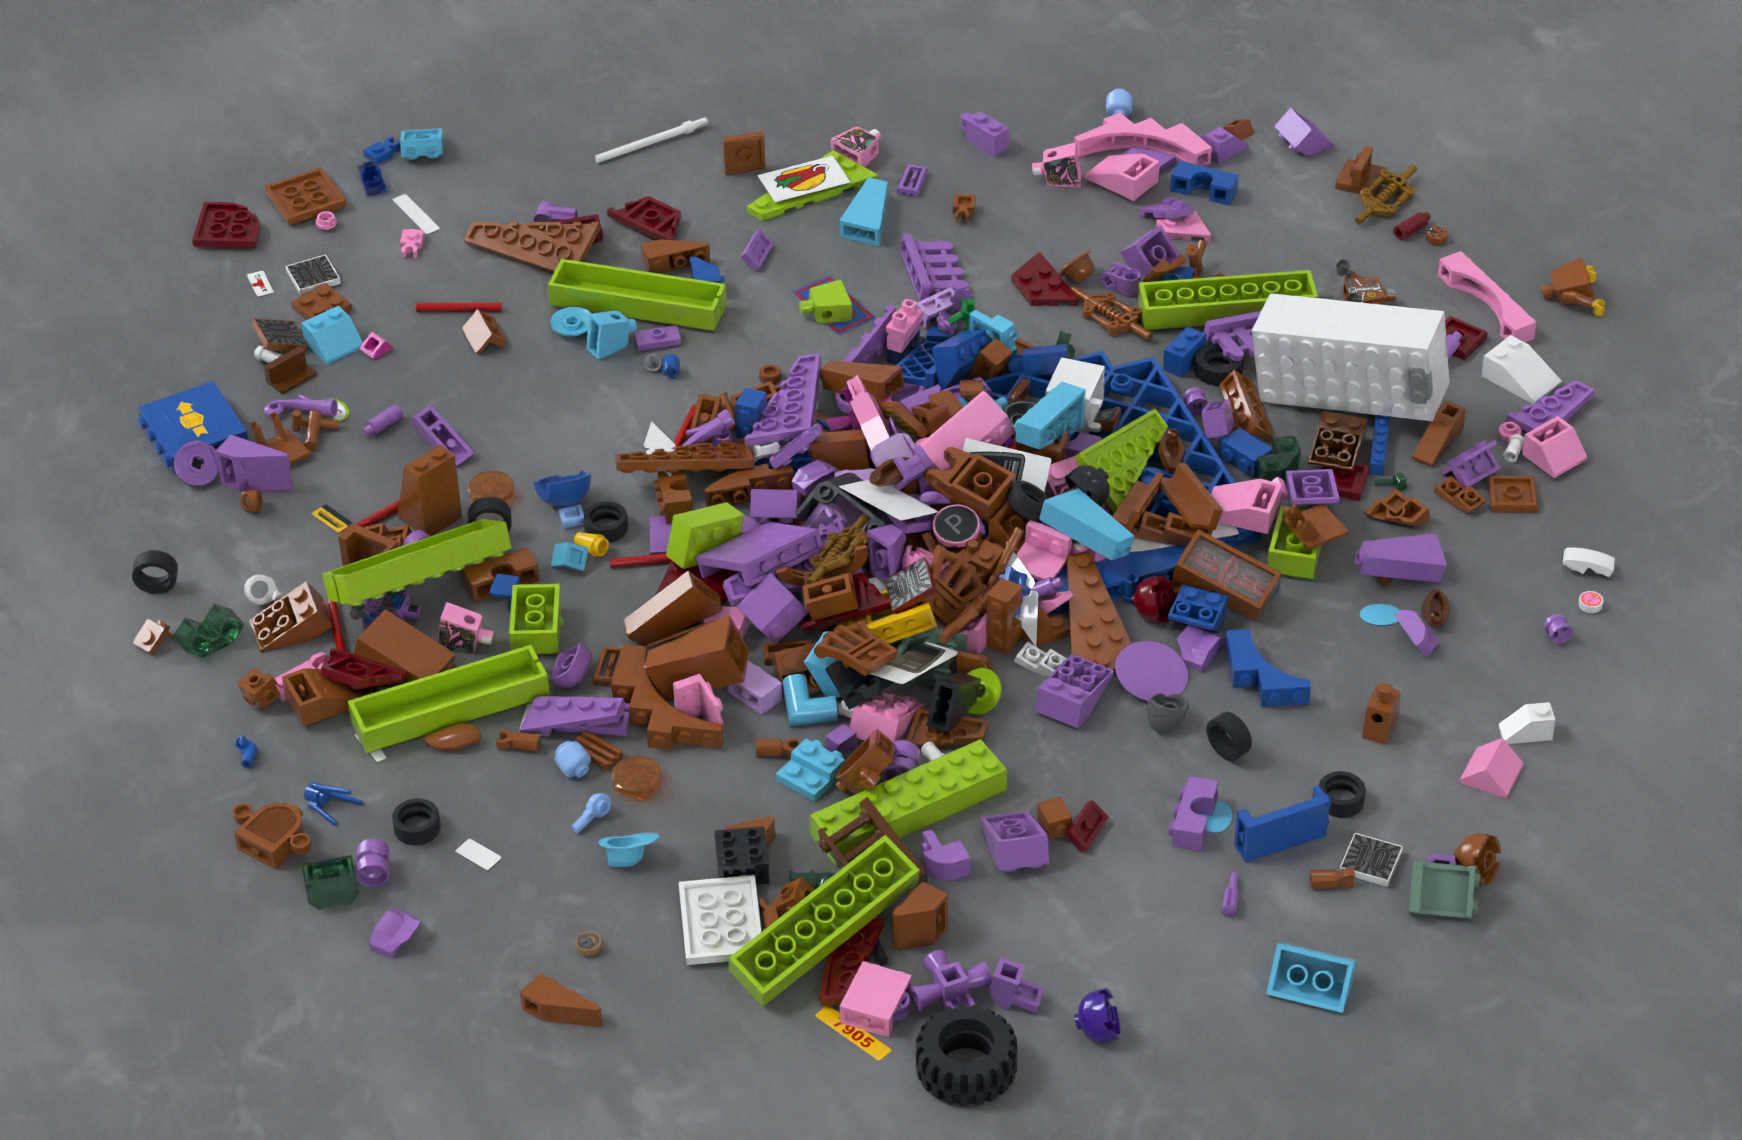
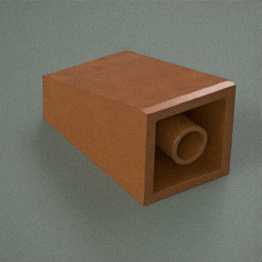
M441 445L408 463L403 469L397 515L398 518L415 531L423 530L429 536H433L462 518L455 455Z
M386 609L357 638L354 655L408 672L407 681L392 683L395 686L455 668L453 664L455 653Z
M729 615L648 651L644 670L646 675L651 677L656 691L660 692L665 701L674 699L673 683L700 674L705 682L708 681L712 690L743 683L749 647Z

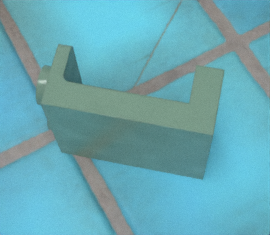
M1412 861L1408 913L1471 918L1472 913H1477L1478 898H1473L1474 888H1479L1480 873L1475 872L1476 867Z

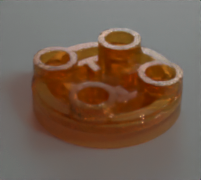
M500 471L479 473L469 481V498L475 502L483 497H496L507 502L514 497L513 480L509 475Z
M645 756L627 757L619 761L612 771L614 791L617 794L638 797L640 800L649 799L662 780L659 764Z

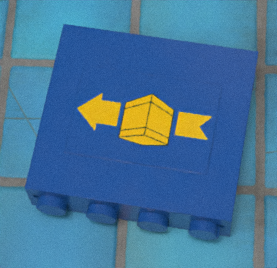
M213 381L138 407L140 416L137 417L140 428L145 429L148 441H153L157 455H162L165 467H169L174 475L176 474L174 470V456L184 444L190 441H203V443L213 447L222 444L230 435L248 440L246 429Z

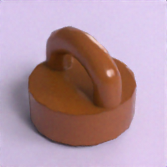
M249 490L242 492L240 505L244 511L254 513L262 510L263 499L261 491ZM247 496H248V506L246 505V501H245V498H246Z

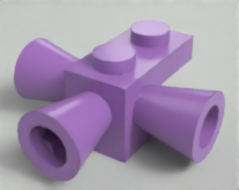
M936 950L929 953L923 961V966L934 976V984L910 987V994L913 1004L919 1012L938 1000L941 1001L944 1008L949 1006L957 1008L959 1004H965V1007H972V1005L976 1004L969 994V989L989 987L992 977L988 966L983 961L964 972L958 961L949 964L946 952Z

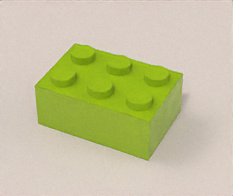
M727 502L673 515L666 556L683 569L697 566V555L741 535L745 515Z
M1280 506L1268 552L1267 566L1279 571L1282 575L1314 579L1322 545L1308 550L1284 523V518H1287L1284 510L1287 506ZM1298 508L1300 512H1303V511L1306 510V509H1300V508Z
M560 584L512 586L509 628L511 651L532 645L536 654L559 653L562 611Z

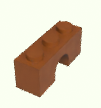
M685 470L671 473V476L665 471H657L658 480H654V490L660 516L664 515L666 524L672 523L673 515L693 511L690 490L687 488Z
M528 547L462 569L464 586L474 602L492 597L490 596V589L496 574L520 577V585L539 581L538 564Z
M1001 578L987 594L986 646L1007 655L1021 639L1022 621L1013 616L1022 604V586L1004 578Z

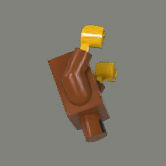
M1583 257L1570 263L1567 262L1551 272L1553 283L1541 287L1545 299L1557 295L1560 305L1579 304L1586 308L1593 307L1592 313L1596 316H1603L1605 312L1604 300L1597 299L1593 301L1595 295L1591 283L1595 282L1597 273L1594 272L1592 266L1585 265Z

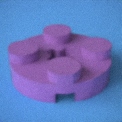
M198 440L184 444L174 456V470L178 478L188 486L197 487L210 483L216 477L219 470L216 449ZM193 458H196L198 461L202 460L201 469L192 467Z

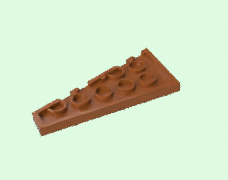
M472 222L464 242L468 245L554 273L561 259L584 261L601 228L600 222H592V224H582L581 222H573V224H561L560 222H528V224H518V222H510V224Z
M739 438V443H730L729 440H722L717 446H713L710 443L676 446L674 451L671 452L664 451L661 448L655 449L652 454L648 455L642 451L615 454V465L617 471L622 473H633L634 470H643L646 473H654L657 470H666L672 473L679 472L680 470L701 472L703 469L722 472L725 469L740 471L754 468V459L750 446H746L745 438Z
M1090 552L1067 556L1068 591H1072L1073 594L1068 600L1071 654L1081 656L1093 663L1101 664L1108 669L1114 670V674H1116L1115 663L1117 656L1122 649L1131 644L1130 639Z

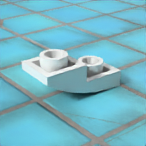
M1566 548L1564 550L1563 564L1573 571L1584 574L1589 567L1595 573L1603 574L1607 577H1610L1614 571L1615 558L1607 554L1584 548Z
M1027 642L1016 656L1014 662L1030 671L1049 677L1066 658L1052 649L1045 653Z

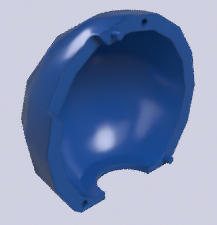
M581 470L576 475L561 477L554 475L538 479L533 483L542 501L554 507H568L580 502L590 489L591 473Z

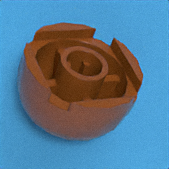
M1483 833L1469 835L1462 840L1454 851L1456 865L1476 867L1475 872L1480 873L1479 884H1490L1496 877L1500 862L1495 861L1496 853L1501 854V847L1496 836Z

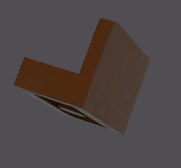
M300 346L264 365L266 383L280 394L292 390L317 375L316 371L306 364L305 351Z

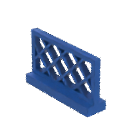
M924 340L896 365L902 366L904 383L926 386V389L939 385L932 348L941 342Z

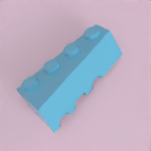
M1065 382L1059 383L1016 421L1014 426L1016 442L1040 450L1054 443L1055 439L1060 440L1064 432L1072 434L1075 432V429H1083L1086 389Z

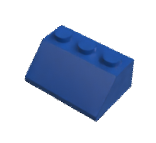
M986 330L963 331L932 348L938 384L941 390L950 388L959 383V380L969 377L980 351L990 344Z

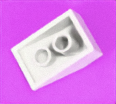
M1512 335L1484 355L1481 376L1533 405L1538 403L1539 398L1545 395L1548 396L1562 385V380L1527 343Z

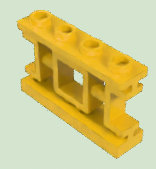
M887 590L880 592L885 598L889 599ZM929 602L920 605L917 603L902 613L892 614L875 621L873 619H875L877 614L885 616L893 613L892 608L836 624L837 626L853 625L855 621L862 620L875 636L888 644L937 627Z

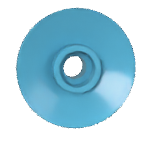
M580 307L563 308L551 317V328L563 336L582 335L588 332L589 314L592 313Z

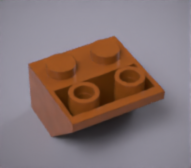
M816 643L770 653L774 676L782 683V696L784 700L783 679L794 674L806 676L809 694L822 691L804 663Z
M923 881L916 889H912L909 892L907 899L901 905L896 906L892 914V935L894 936L895 949L902 950L934 945L948 929L947 893Z

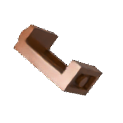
M353 523L338 537L343 566L398 548L397 541Z

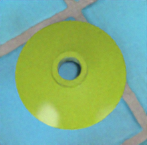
M979 668L968 673V675L981 678L977 700L967 712L972 715H981L994 708L1002 692V685L998 675L989 669Z

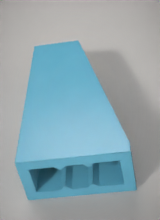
M867 178L839 220L841 238L879 247L888 200V182Z
M1079 488L1044 500L1039 517L1044 523L1110 560L1124 557L1131 551L1134 535Z

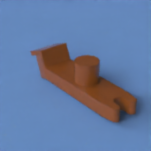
M979 533L975 540H969L967 546L960 552L968 564H970V558L985 541L982 540V533Z

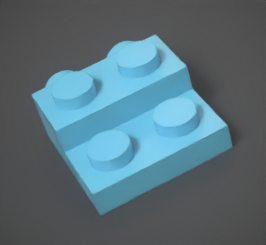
M443 129L401 131V157L412 160L419 158V156L437 158L439 155H443Z
M977 310L970 313V331L986 330L990 343L997 338L1013 352L1012 355H1018V348L1015 347L1018 332L1015 331L1014 323L1000 315H996L991 319Z
M805 739L791 752V760L776 773V781L815 802L837 781L835 776L845 762V759L836 750L833 752L826 750L820 741L814 740L812 742Z

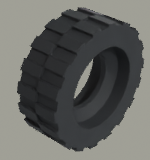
M1208 343L1201 346L1197 350V354H1195L1194 372H1196L1195 375L1201 382L1218 387L1233 370L1241 374L1243 373L1244 359L1233 361L1229 356L1225 357L1222 354L1223 350L1217 343ZM1213 361H1222L1230 365L1226 367H1214L1209 365L1208 363Z

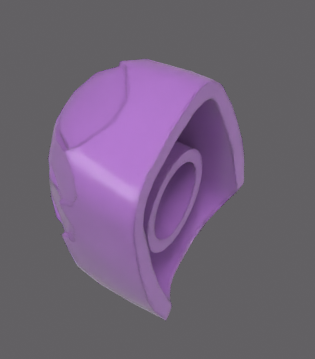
M580 642L578 646L559 653L552 670L551 679L561 688L577 686L588 671L589 660L592 659L590 650Z

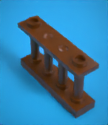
M868 797L859 802L860 816L828 837L822 828L818 830L820 838L818 844L825 854L830 853L841 868L845 867L886 835L920 870L917 885L922 881L928 882L926 871ZM866 824L868 826L871 824L876 830L874 835L843 856L835 845Z

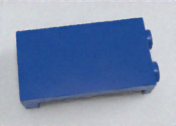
M1316 786L1313 787L1312 799L1255 818L1251 817L1246 808L1237 811L1234 846L1245 863L1325 837L1327 835V825H1329V808L1331 807L1328 794L1323 793L1321 788Z

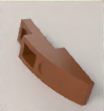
M763 464L725 476L705 489L706 507L726 502L730 505L751 502V489H793L792 466L769 469L768 464Z

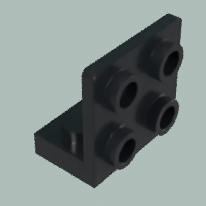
M840 660L825 667V671L849 710L895 683L872 674L864 676L851 667L847 669Z
M765 827L726 829L714 832L718 878L755 875L756 885L770 884Z

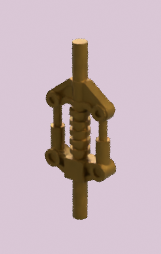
M1412 164L1401 175L1389 173L1388 170L1382 169L1369 188L1361 189L1359 197L1364 210L1355 218V222L1360 225L1371 214L1386 217L1394 216L1396 208L1413 197L1415 189L1408 184L1407 180L1417 171V167ZM1381 184L1387 185L1375 198L1372 196L1371 191L1373 189H1377ZM1395 193L1400 194L1393 205L1385 204Z
M862 514L852 527L844 528L839 533H830L827 536L828 541L822 547L821 553L809 559L815 571L806 581L807 584L818 582L827 572L849 564V555L854 552L855 547L869 541L865 530L862 529L869 521L867 514Z

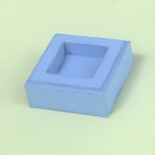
M581 504L558 509L564 529L584 525V512Z

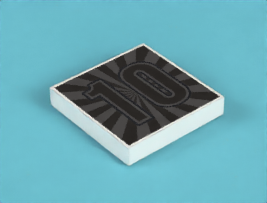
M326 254L285 266L286 272L300 296L325 284H328L330 287L341 284L340 277Z
M1354 833L1339 871L1345 868H1354L1355 878L1388 887L1403 853V846Z

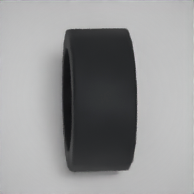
M1018 480L1006 496L1009 505L1023 517L1035 522H1042L1039 517L1044 500L1049 499V496L1037 486Z
M483 497L470 505L468 524L477 521L476 518L481 514L495 513L503 517L502 521L506 522L509 533L512 526L511 508L505 501L496 497Z
M604 501L595 503L585 511V532L603 535L609 543L618 541L624 537L628 530V517L625 508L615 502ZM605 518L618 521L609 526L594 524L596 521Z
M149 550L142 552L134 560L132 580L135 586L147 593H165L176 584L178 564L170 554L163 551ZM159 567L168 574L163 577H152L146 575L142 569Z
M1223 712L1207 724L1206 733L1212 748L1222 758L1234 761L1251 749V734L1241 718L1234 713Z
M1337 771L1325 775L1320 780L1319 787L1323 793L1328 794L1329 791L1334 789H1344L1355 795L1354 798L1349 800H1338L1329 796L1331 807L1329 808L1328 815L1347 818L1358 814L1363 809L1366 788L1364 782L1358 776L1350 772Z
M415 798L400 803L392 814L395 836L399 841L408 845L426 844L432 841L441 829L438 808L427 799ZM415 816H424L431 819L421 827L413 828L402 824L405 820Z

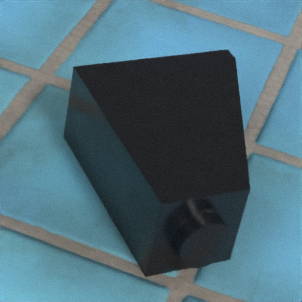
M957 672L937 679L926 726L947 733L951 732L975 704L981 678Z

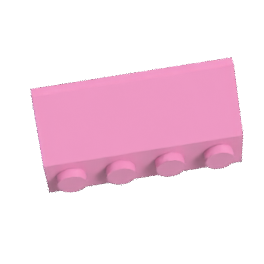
M982 391L921 443L920 446L929 457L932 464L931 469L948 471L952 467L944 458L946 448L954 447L963 451L966 438L1001 446L1015 434L1008 415L986 392Z

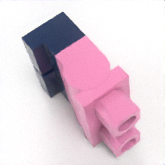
M905 299L900 310L892 315V320L886 326V332L889 333L887 336L888 363L897 365L925 340V337L920 336L923 310L917 309L916 301Z

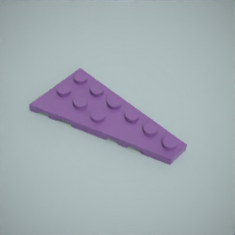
M820 353L798 356L788 372L789 377L779 385L780 391L774 393L761 413V420L754 423L752 427L753 432L745 437L746 446L795 439L808 428L814 426L822 363Z

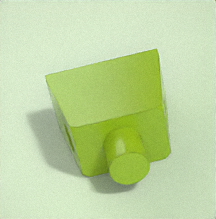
M842 280L812 287L809 290V300L799 301L800 313H813L817 323L852 321V303Z

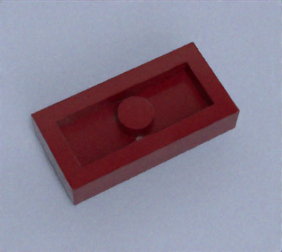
M1092 799L1086 802L1064 835L1080 852L1088 849L1109 816Z

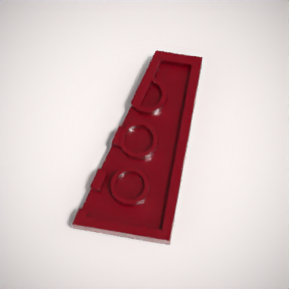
M883 918L871 920L826 957L819 997L821 1006L841 1004L862 962H868L885 926Z

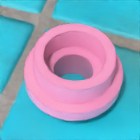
M324 211L317 215L316 226L318 228L330 230L336 226L337 219L332 212Z
M1506 422L1499 426L1498 433L1503 441L1508 442L1511 436L1521 435V427L1514 422Z

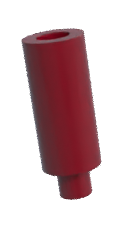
M1418 212L1393 228L1395 237L1399 240L1405 239L1425 227L1431 216L1428 212Z

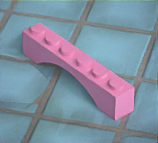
M1462 251L1439 260L1438 276L1450 288L1462 290L1478 297L1496 313L1500 322V336L1503 339L1510 335L1523 342L1534 339L1537 323L1534 318L1529 316L1520 305L1512 300Z

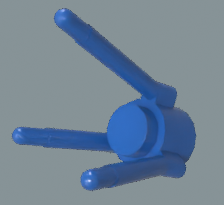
M311 782L304 792L305 800L309 801L308 808L317 811L333 825H336L337 821L319 807L322 804H327L330 797L360 805L363 804V800L343 795H350L351 790L320 785L315 782Z

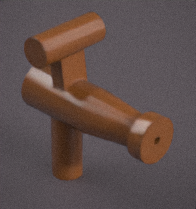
M1202 240L1198 242V245L1190 244L1186 247L1189 267L1193 268L1192 278L1194 279L1202 278L1197 276V273L1203 270L1202 257L1207 245Z
M294 410L292 412L291 429L294 432L300 431V426L307 428V440H305L304 446L309 451H315L318 447L317 439L320 428L339 430V421L322 419L321 412L317 410L310 411L308 418L301 417L300 410Z

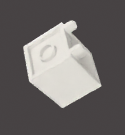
M1061 357L1046 389V395L1061 382L1086 389L1084 428L1081 430L1075 429V432L1089 434L1090 431L1099 432L1101 425L1095 423L1094 420L1104 401L1105 366Z

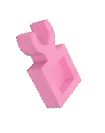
M403 229L400 241L402 258H406L408 253H412L414 259L418 257L417 249H422L424 230Z

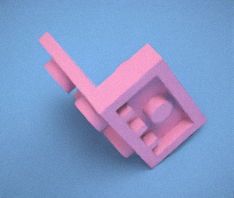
M1030 520L1026 525L1025 543L1016 555L1032 578L1041 581L1051 577L1054 580L1066 564L1067 556H1071L1072 538L1059 530Z
M697 674L673 683L674 703L677 710L695 718L702 716L708 722L723 724L724 728L720 712L723 711L722 702L719 697L715 698L708 681L705 682L702 676Z

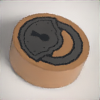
M592 931L579 934L576 938L577 952L586 957L598 954L602 949L600 935Z

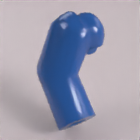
M242 735L238 736L234 741V745L243 755L241 765L244 768L250 769L254 765L258 748L250 739H246Z

